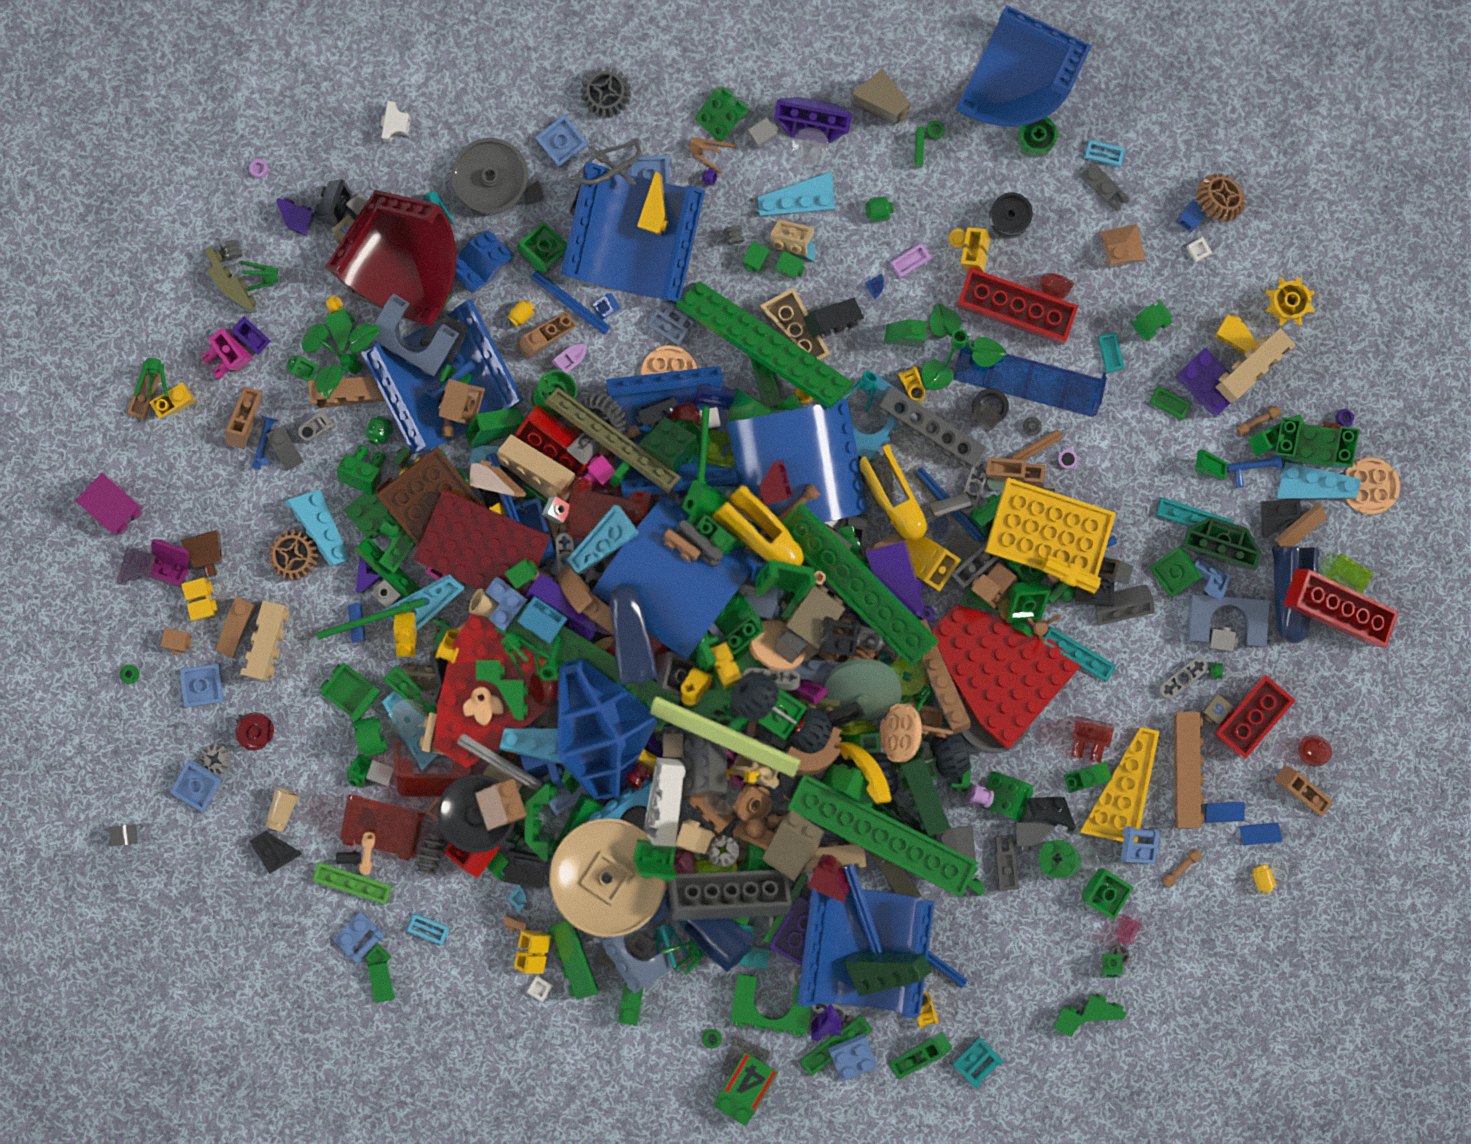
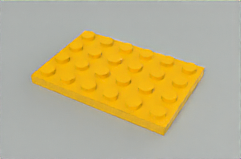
M1006 478L985 552L1041 570L1046 556L1050 555L1061 561L1076 564L1082 567V570L1098 576L1116 513L1011 478Z

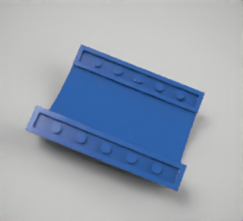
M586 162L582 179H596L610 169L592 162ZM616 174L608 181L595 185L581 183L561 275L616 290L678 302L683 292L705 190L689 185L682 187L663 183L667 221L669 223L666 232H663L662 236L637 227L652 180L627 174L630 178L633 177L636 182L635 185L627 183V180L621 175Z
M472 299L466 300L452 312L435 321L431 327L426 326L403 337L410 345L424 347L432 342L443 324L459 333L435 376L428 375L416 365L407 363L403 357L391 353L388 348L380 346L379 343H375L361 352L413 455L430 450L464 435L465 430L469 426V424L451 420V427H454V437L442 438L444 418L439 416L440 405L427 392V389L434 390L443 384L440 382V373L444 367L446 368L447 364L458 370L460 369V366L454 359L458 354L463 356L465 363L471 360L475 365L467 373L472 376L469 384L485 388L478 414L513 408L523 401Z
M720 366L606 379L607 397L611 396L613 401L617 400L618 406H622L621 410L626 412L624 417L627 419V426L623 434L628 432L627 428L634 425L641 432V435L636 439H629L636 445L653 428H648L647 425L639 426L635 414H638V408L673 396L677 403V406H674L675 410L665 414L662 411L659 412L661 418L666 417L675 423L688 413L700 426L698 411L702 410L704 406H708L709 409L717 407L721 426L708 429V437L711 439V442L707 444L706 485L713 487L738 483L728 436L725 432L726 423L721 387L723 375ZM699 452L693 456L689 464L682 465L676 472L681 479L670 492L689 490L693 480L697 481ZM615 454L616 466L618 469L624 462V460H622ZM632 468L620 483L623 498L666 492L635 468Z
M847 399L839 400L831 410L823 404L727 422L739 486L747 487L759 500L758 490H761L760 485L771 465L775 461L784 460L793 497L765 505L776 517L804 494L805 487L810 483L817 488L821 495L817 499L808 500L805 505L823 523L869 512ZM756 525V530L760 533L763 529Z
M664 495L636 528L639 534L623 545L592 592L610 604V595L615 586L623 583L631 584L640 596L644 610L646 631L681 657L688 660L697 648L700 640L739 587L753 572V569L746 561L748 554L737 546L733 548L730 554H723V558L716 567L711 566L700 557L695 562L692 560L687 562L680 556L681 552L676 548L674 550L668 548L664 544L665 540L663 537L669 529L675 533L679 523L683 520L687 521L690 514L681 505L676 503L675 500Z
M812 889L797 1005H857L900 1012L902 1017L906 1018L920 1017L925 978L921 982L859 997L844 961L854 952L868 954L872 951L851 891L849 890L842 903ZM862 889L883 948L880 954L893 953V955H900L902 953L924 954L926 959H928L935 901L898 893Z

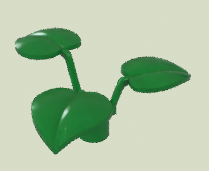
M938 303L931 313L930 330L938 338H943L947 335L952 337V348L944 364L939 360H930L924 364L921 372L923 386L929 390H939L947 387L952 382L954 372L946 366L955 349H962L967 345L971 351H974L972 354L973 361L981 367L995 365L1006 356L1007 352L999 343L987 337L975 339L974 347H972L970 340H967V332L960 329L961 319L959 315Z
M366 323L358 325L349 336V341L352 343L349 345V349L352 354L346 353L344 355L324 342L329 335L326 326L315 324L307 330L302 340L303 350L307 353H314L322 344L340 357L342 365L332 364L330 368L324 367L317 374L315 385L323 397L326 399L330 398L343 377V370L351 374L360 372L362 362L358 360L359 356L356 353L363 351L373 341L381 330L379 327Z

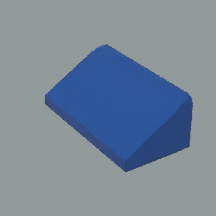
M361 603L348 605L349 622L363 618ZM364 625L350 630L352 643L366 641Z
M1245 802L1204 804L1205 823L1244 821Z
M1278 822L1240 826L1241 842L1244 846L1283 842Z

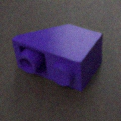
M285 197L283 200L277 198L276 202L288 229L307 236L315 218L314 213L311 212L312 209L305 205H301V207L294 205L295 202Z

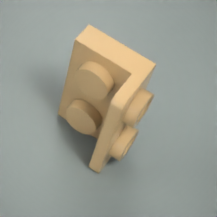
M779 219L770 234L771 247L796 255L806 256L808 253L807 245L814 235V228Z

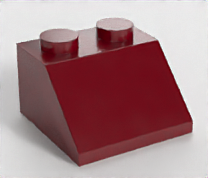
M783 459L773 462L760 485L761 490H758L761 502L764 501L765 505L793 497Z
M822 854L808 883V887L843 903L850 890L843 866L836 857Z

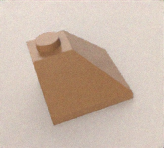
M1138 224L1100 231L1108 268L1145 261Z

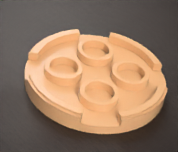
M666 345L656 348L644 359L641 375L697 369V365L692 356L678 346Z
M1374 457L1360 459L1354 462L1353 467L1348 468L1344 474L1361 479L1357 498L1345 499L1354 510L1368 515L1382 513L1389 509L1399 496L1400 481L1398 474L1382 459Z
M779 620L761 622L764 632L749 643V649L753 657L772 671L796 669L805 657L806 648L791 664L774 650L777 645L775 641L781 632L786 633L790 628L786 626L785 622Z
M899 703L891 706L886 718L882 719L879 733L881 748H884L889 760L893 762H906L915 755L920 745L922 727L917 711L911 705Z

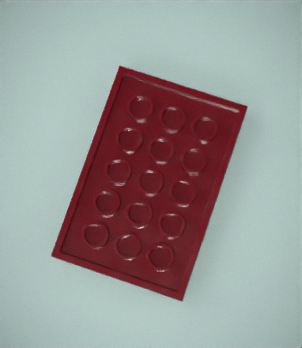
M443 489L413 560L445 575L450 574L454 579L484 591L488 589L496 576L515 589L505 572L525 558L529 561L532 560L536 567H538L551 536ZM532 579L515 590L525 597Z

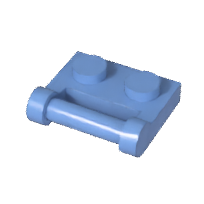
M1125 826L1123 829L1124 843L1121 861L1155 864L1160 836L1159 830L1154 828L1149 830L1134 829L1131 826ZM1134 837L1149 838V843L1133 842Z
M359 912L338 934L334 941L359 964L363 960L362 957L379 939L382 940L386 935L362 912ZM371 930L374 934L355 952L352 948Z

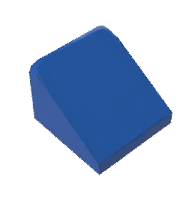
M612 293L605 294L592 304L602 320L621 309Z

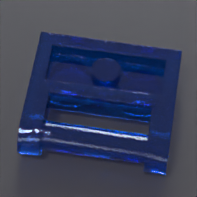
M698 384L695 393L692 394L691 404L711 405L729 410L736 397V390L729 387Z

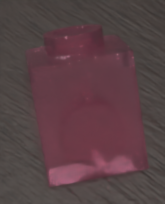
M1124 914L1113 935L1117 936L1116 941L1125 946L1128 943L1133 945V940L1142 924Z

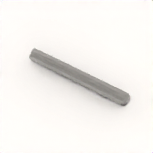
M465 734L459 737L457 743L535 792L541 788L542 782Z

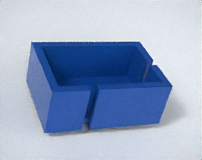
M540 498L523 503L524 508L528 511L526 514L520 505L514 506L520 523L551 536L540 563L557 558L556 545L552 539L554 537L549 519L541 515L545 505Z

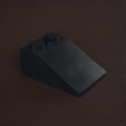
M345 180L329 181L327 187H323L321 197L323 198L321 203L317 204L314 212L318 221L336 226L343 220L347 209L346 204L352 195Z

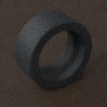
M995 388L982 390L976 395L972 403L974 417L984 425L1000 423L1009 411V402L1006 395ZM994 396L1001 402L1002 410L997 417L987 418L980 412L979 404L984 397Z

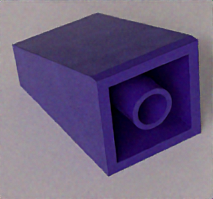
M902 541L867 551L866 554L872 573L914 616L922 615L921 611L926 609L907 542Z

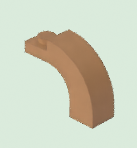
M834 727L827 745L817 753L808 754L790 747L786 754L800 760L795 775L803 776L805 774L811 776L828 768L841 751L837 749L841 737H839L841 730Z

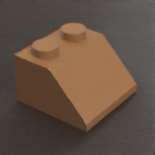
M449 379L444 388L445 395L443 401L439 406V416L456 422L470 424L474 416L479 412L485 388Z
M514 779L475 793L487 831L525 819L527 816Z

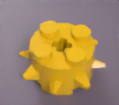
M1280 277L1279 286L1275 290H1266L1265 292L1270 297L1269 307L1266 309V312H1272L1274 317L1279 320L1280 326L1285 322L1292 321L1301 326V317L1306 313L1315 312V309L1310 305L1312 301L1311 296L1315 292L1314 290L1309 291L1305 285H1302L1300 277L1295 281L1285 282ZM1287 300H1289V301L1292 300L1293 303H1292V304H1289V303L1287 302Z

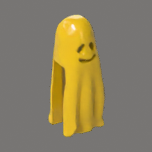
M887 444L882 447L884 457L908 499L907 501L892 507L866 456L860 459V470L864 475L866 484L877 503L886 513L890 523L903 538L915 541L925 534L927 522L892 453L891 446Z
M741 486L729 497V500L773 539L770 543L729 503L724 504L714 513L713 519L722 523L735 536L768 562L772 559L796 565L803 563L804 556L800 546L793 540L788 530L747 487Z

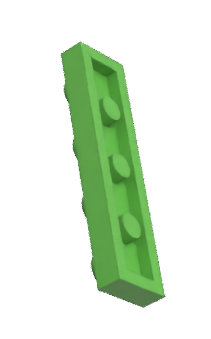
M318 862L312 880L387 905L393 887L392 885L322 862Z

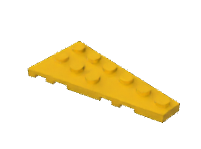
M1139 727L1113 772L1112 780H1109L1079 833L1124 842L1123 829L1125 826L1140 829L1159 731ZM1134 837L1133 842H1137L1138 837Z

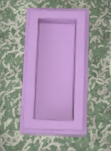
M920 243L891 261L890 265L899 279L931 260L932 257L923 243Z

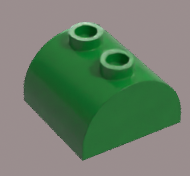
M1002 493L990 495L986 500V505L983 507L978 505L971 511L973 514L970 516L971 520L984 535L986 541L989 539Z

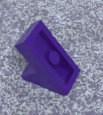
M244 316L231 329L235 335L258 355L271 342Z
M359 556L357 593H364L382 578L380 575L368 574V571H372V567L361 556Z
M828 1005L811 1022V1040L819 1041L827 1033L841 1036V1018L832 1005Z

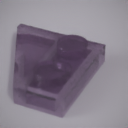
M127 548L116 583L126 585V582L129 580L136 581L142 576L150 575L156 556Z

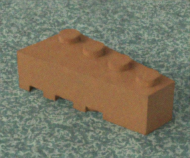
M357 375L354 378L342 377L329 399H326L318 392L315 380L308 381L310 404L316 409L385 401L373 376Z

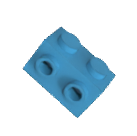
M534 597L518 622L526 629L537 634L542 640L551 643L567 618L537 597Z

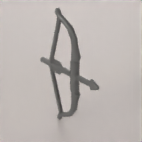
M635 138L633 142L597 151L592 146H589L588 149L594 155L588 162H592L596 158L601 163H606L612 169L596 179L585 180L578 178L584 172V165L575 176L568 178L569 181H577L585 185H595L608 181L614 175L619 174L627 180V183L635 185L634 178H630L623 170L631 167L640 158L642 150L638 143L639 138ZM633 145L637 149L634 157L623 161L617 166L605 154Z

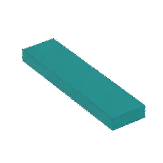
M1163 497L1160 498L1155 513L1157 517L1188 527L1210 516L1234 523V520Z
M1051 626L1044 635L1046 642L1049 638L1065 651L1060 650L1061 654L1081 665V668L1105 682L1108 681L1116 668L1115 664ZM1048 642L1046 643V645H1048L1051 648L1055 647Z

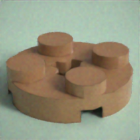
M747 784L734 803V811L746 823L752 819H760L762 821L771 810V794L760 785ZM753 801H755V803H756V806H755V807H754V806L751 807V804L753 803Z

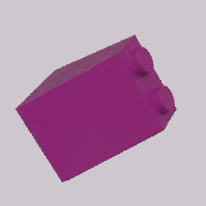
M101 473L75 500L116 536L118 534L122 535L128 529L127 524L131 520H137L141 516V510L143 509L119 484L104 473Z

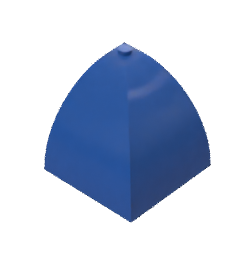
M1006 5L980 62L955 110L964 116L996 126L1012 127L1037 122L1053 113L1065 101L1092 45Z

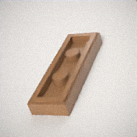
M147 372L145 373L138 395L134 397L133 393L126 414L146 420L151 406L149 402L153 400L161 378L160 373H158L157 377H153L151 397H147L149 376L146 375Z
M1319 503L1315 504L1274 540L1278 547L1295 546L1328 517L1323 507Z

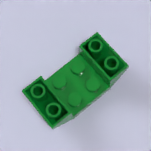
M1282 417L1275 455L1298 463L1328 468H1350L1354 464L1360 429L1340 426L1339 430L1302 424V420Z
M736 591L714 621L724 634L725 638L722 640L724 643L726 642L733 655L737 654L764 632L759 615L745 595L739 591Z
M551 778L537 792L531 795L525 805L527 815L525 817V842L545 862H548L557 849V840H554V834L539 833L542 830V820H539V813H542L543 804H549L555 798V794H558V787L552 782Z

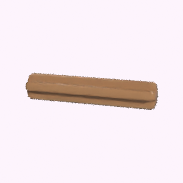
M1055 430L1012 455L1011 459L1026 460L1061 440L1063 436L1059 430Z

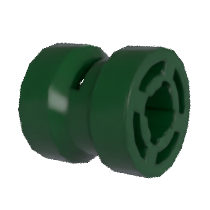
M514 824L511 834L505 841L513 843L515 848L520 851L525 844V832H522L520 827Z

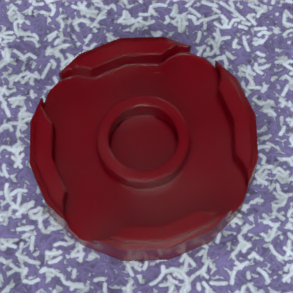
M252 712L243 716L235 729L236 740L245 749L252 751L264 748L272 740L274 734L271 720L259 712Z

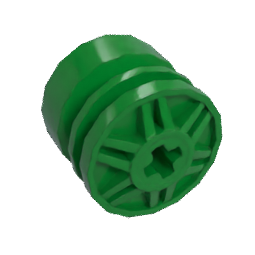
M552 370L542 375L531 394L533 409L538 404L556 419L561 418L562 415L548 406L545 401L557 387L575 400L577 396L575 380L564 371Z

